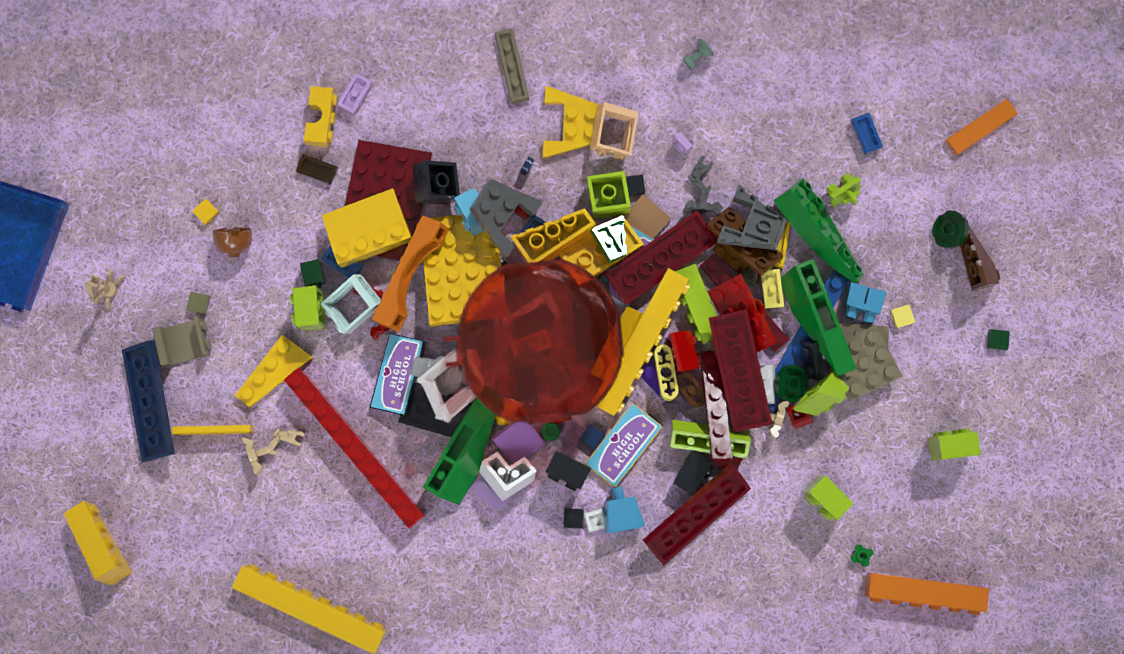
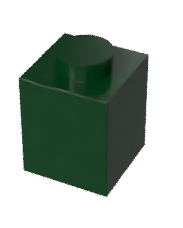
M319 259L300 263L304 286H317L320 289L322 285L326 284L322 262Z

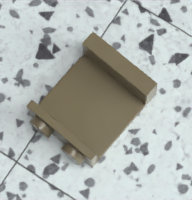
M195 316L193 317L194 320L166 328L160 326L152 328L161 366L168 367L211 355L212 345L210 339L206 338L205 331L208 329L205 320Z

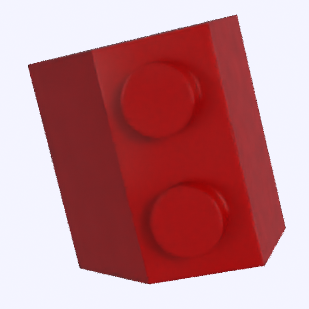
M691 330L669 333L667 342L672 351L675 373L680 374L698 370L702 362L700 354L695 351L694 346H697L695 334L692 335Z

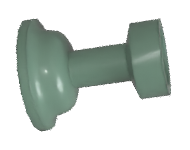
M701 38L698 39V50L691 56L685 55L682 58L683 62L691 70L696 67L695 62L702 55L705 57L714 56L711 48Z

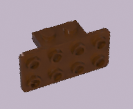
M728 207L710 220L706 226L719 238L723 225L743 232L746 221L732 208ZM716 243L712 249L738 274H742L749 266L758 275L763 276L783 258V254L777 249L771 250Z

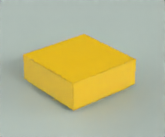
M206 198L192 210L206 226L220 213Z

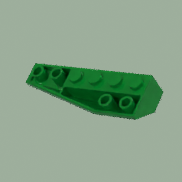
M801 178L773 200L797 234L818 256L852 282H859L864 275L861 267L854 259L824 207L821 198L813 192L811 184L805 181L804 178Z
M814 259L794 266L781 277L782 288L792 314L811 340L818 342L819 351L837 376L857 370Z
M484 385L423 485L424 489L439 498L458 505L461 504L480 471L502 394Z

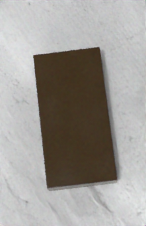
M302 154L296 168L297 173L332 185L338 167L304 154Z

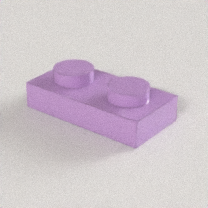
M355 73L337 103L338 107L355 115L373 82Z
M479 474L469 489L500 512L512 497L510 496L502 501L481 474Z

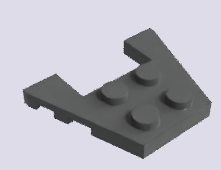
M490 179L469 210L481 228L486 230L490 236L493 246L496 245L500 251L499 255L501 258L506 259L515 244L502 234L501 230L517 206L532 217L542 202Z
M739 185L733 202L751 208L743 232L723 225L717 243L776 250L787 219L770 205L765 206L758 201V197L754 194L750 195L745 192V188Z

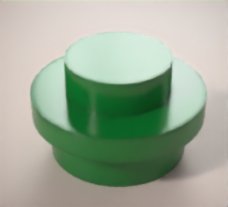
M554 422L544 424L542 427L544 439L555 441L559 438L561 429L558 424Z

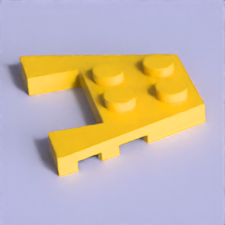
M545 86V104L564 105L563 141H543V159L590 146L596 110L599 104Z

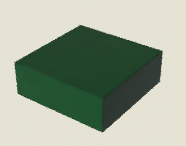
M989 329L987 349L1007 351L1009 348L1010 331Z

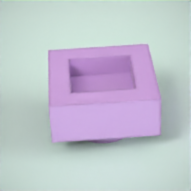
M681 132L674 137L673 145L677 151L683 152L685 155L691 151L693 145Z

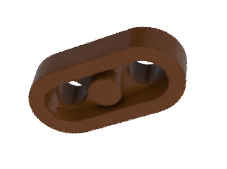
M687 372L678 375L676 378L678 390L687 402L695 408L703 406L705 404L704 390L694 376ZM683 379L688 380L689 383L687 386L682 385ZM695 394L700 396V400L698 402L694 401L693 396Z

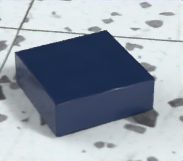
M590 424L579 440L595 451L606 434Z

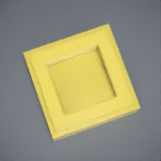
M910 305L890 310L896 329L915 323Z

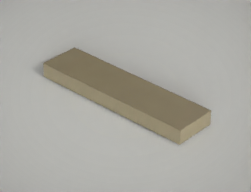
M513 28L495 32L511 104L528 101V90Z

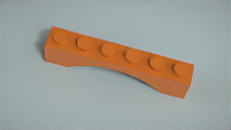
M422 215L403 256L400 258L399 265L392 275L386 291L383 293L379 306L374 312L373 321L398 333L400 332L408 316L406 296L411 278L421 262L430 253L442 246L449 231V228L443 223Z

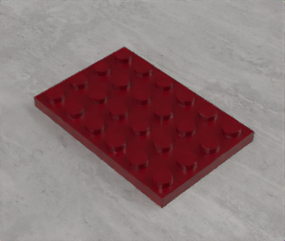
M358 140L345 206L394 189L412 237L421 218L423 203H416L412 166L424 160L432 161L433 153ZM408 244L373 257L400 261Z

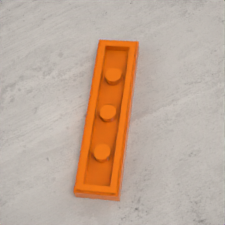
M1006 99L945 141L954 154L958 155L1016 116L1018 112L1010 101Z

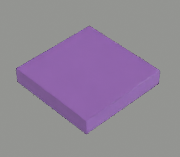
M523 414L492 437L493 441L512 464L523 457L527 459L545 444Z

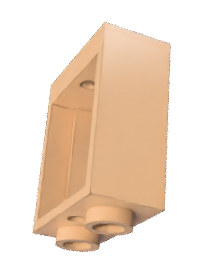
M606 102L597 106L590 150L596 151L595 153L598 155H611L616 160H624L631 156L639 112ZM604 116L626 122L621 150L600 144Z

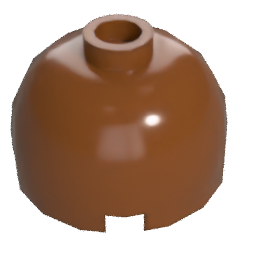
M233 227L234 229L219 228L213 230V240L216 248L222 253H227L228 257H239L240 253L247 251L252 243L251 228Z

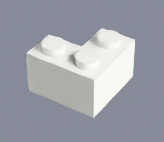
M498 452L483 460L479 471L502 501L532 483L537 472L526 457L509 466Z

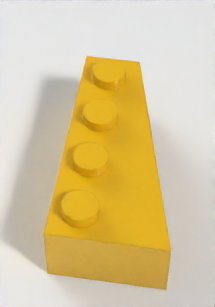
M584 208L553 222L549 221L534 229L530 228L523 233L511 235L510 238L534 273L558 257L559 252L591 234L590 231L596 227V223Z
M82 501L63 513L95 580L114 585L133 573L107 530L106 524L101 520L99 510L95 504Z

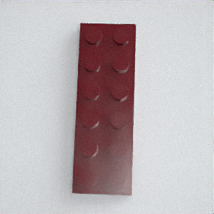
M698 210L604 273L625 306L661 282L668 268L677 271L717 243V238L707 228V224Z
M747 309L709 317L734 432L772 425L773 422Z
M729 463L643 539V542L664 566L751 490L750 486L736 466Z

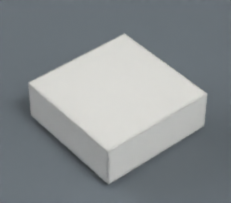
M602 508L584 513L589 533L604 528Z

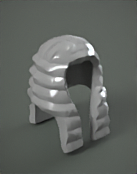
M416 356L411 365L409 375L416 376L418 379L439 362L443 356L437 359ZM453 363L436 377L434 381L440 395L445 394L448 396L449 394L456 393L461 386L463 373L459 366Z

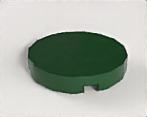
M948 210L943 215H939L932 228V235L936 240V244L947 249L960 246L968 235V220L957 211Z
M787 364L778 371L774 379V391L780 400L794 403L805 395L809 385V378L805 374L803 367Z

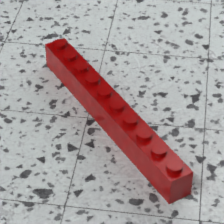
M298 367L284 379L286 384L408 529L412 528L426 516L303 369Z

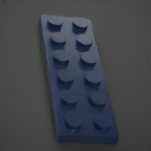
M148 340L122 349L142 463L174 455L175 450L155 340Z

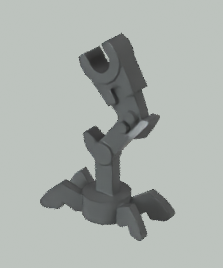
M703 155L695 165L692 176L688 175L690 182L694 183L700 191V202L695 203L691 199L685 204L683 211L689 212L691 210L695 212L698 210L702 214L715 212L718 215L723 210L722 205L718 202L713 204L706 202L711 185L705 187L700 180V177L710 170L713 165L712 161L708 165H704L705 156Z

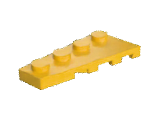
M282 334L234 396L251 408L275 387L283 383L284 379L298 367L301 368L312 360L313 357Z

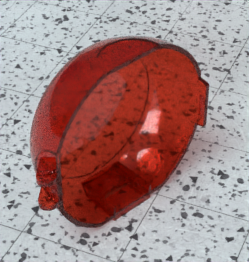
M562 259L506 264L493 271L479 283L467 299L459 318L457 336L443 337V342L455 341L457 361L445 362V367L461 366L463 377L472 393L494 414L512 423L522 422L528 425L571 420V416L589 413L606 397L613 387L622 365V358L624 357L620 312L617 310V306L610 293L587 270Z

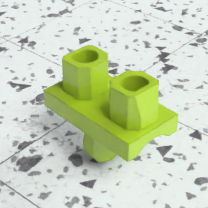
M847 173L840 179L842 187L838 188L832 183L826 188V193L830 198V204L833 208L841 202L844 205L847 203L851 205L858 203L856 197L860 195L859 190L861 189L859 183L861 179L858 176L854 178Z

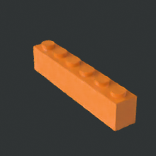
M867 572L865 596L870 597V601L882 603V599L890 600V604L902 605V602H909V606L920 608L922 604L929 605V609L941 610L942 606L949 607L948 611L961 613V609L968 610V614L980 615V611L987 612L989 588Z

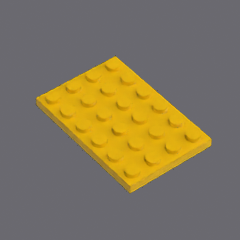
M461 215L431 218L443 223L449 228V231L442 246L434 250L423 260L430 327L508 317L500 251L496 245L493 246L486 230L472 236L470 230H465Z

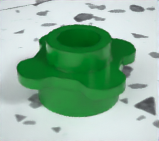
M861 544L855 546L851 561L853 563L858 562L863 567H868L870 557L874 554L873 550L863 548Z

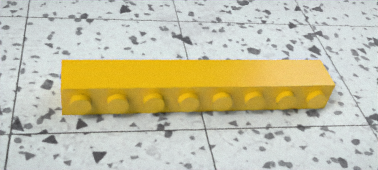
M668 268L607 382L594 403L595 406L613 416L616 413L620 414L625 406L623 403L626 396L630 397L635 388L632 386L634 380H639L644 371L641 367L644 362L648 363L653 355L650 352L654 345L658 346L663 337L660 335L662 329H667L672 320L669 316L672 311L676 312L681 304L678 301L682 294L686 295L691 286L688 284V278Z
M249 563V565L241 566L231 588L372 654L378 652L387 632L386 629H383V624L376 621L370 623L366 621L367 617L362 614L355 613L353 615L349 613V609L345 606L338 604L336 607L330 604L331 600L320 596L317 598L312 596L313 592L308 589L302 588V590L295 588L293 582L288 580L282 582L277 579L278 576L268 571L265 574L259 571L260 567Z

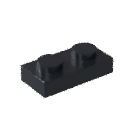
M808 339L800 341L805 374L810 379L822 380L824 373L818 342Z

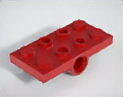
M741 274L707 291L719 315L747 309L757 353L777 343L764 318L766 315L764 305L760 300L753 298Z

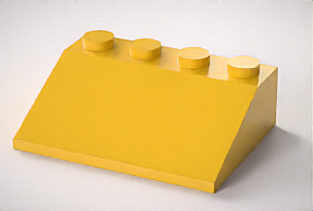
M394 189L322 215L337 264L341 268L408 244L412 238Z

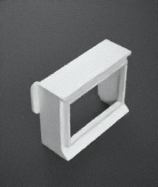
M454 348L417 379L423 385L436 415L435 419L450 422L457 413L478 396L484 385H486L479 370L481 361L476 349ZM459 359L468 384L444 403L434 379Z

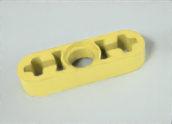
M659 345L654 351V361L660 395L664 400L672 401L678 394L672 351L667 345ZM660 350L667 353L664 364H662V356H658ZM661 369H670L671 376L668 378L663 377L660 373ZM673 380V382H670L669 386L671 390H674V392H672V395L669 396L668 393H664V391H666L667 389V383L662 384V382H669Z

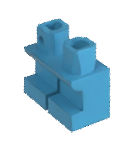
M852 282L849 283L846 288L847 293L843 307H845L844 317L855 320L857 312L860 311L864 312L862 322L873 324L876 316L881 313L887 292Z

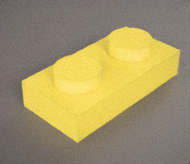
M780 269L769 270L763 276H760L763 305L765 309L784 307Z

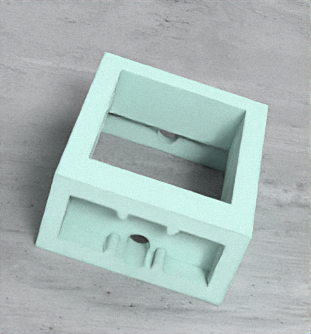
M353 274L325 299L321 305L324 308V313L336 323V329L343 334L352 333L374 314L381 299L361 274ZM355 288L369 308L350 324L335 304L351 289Z

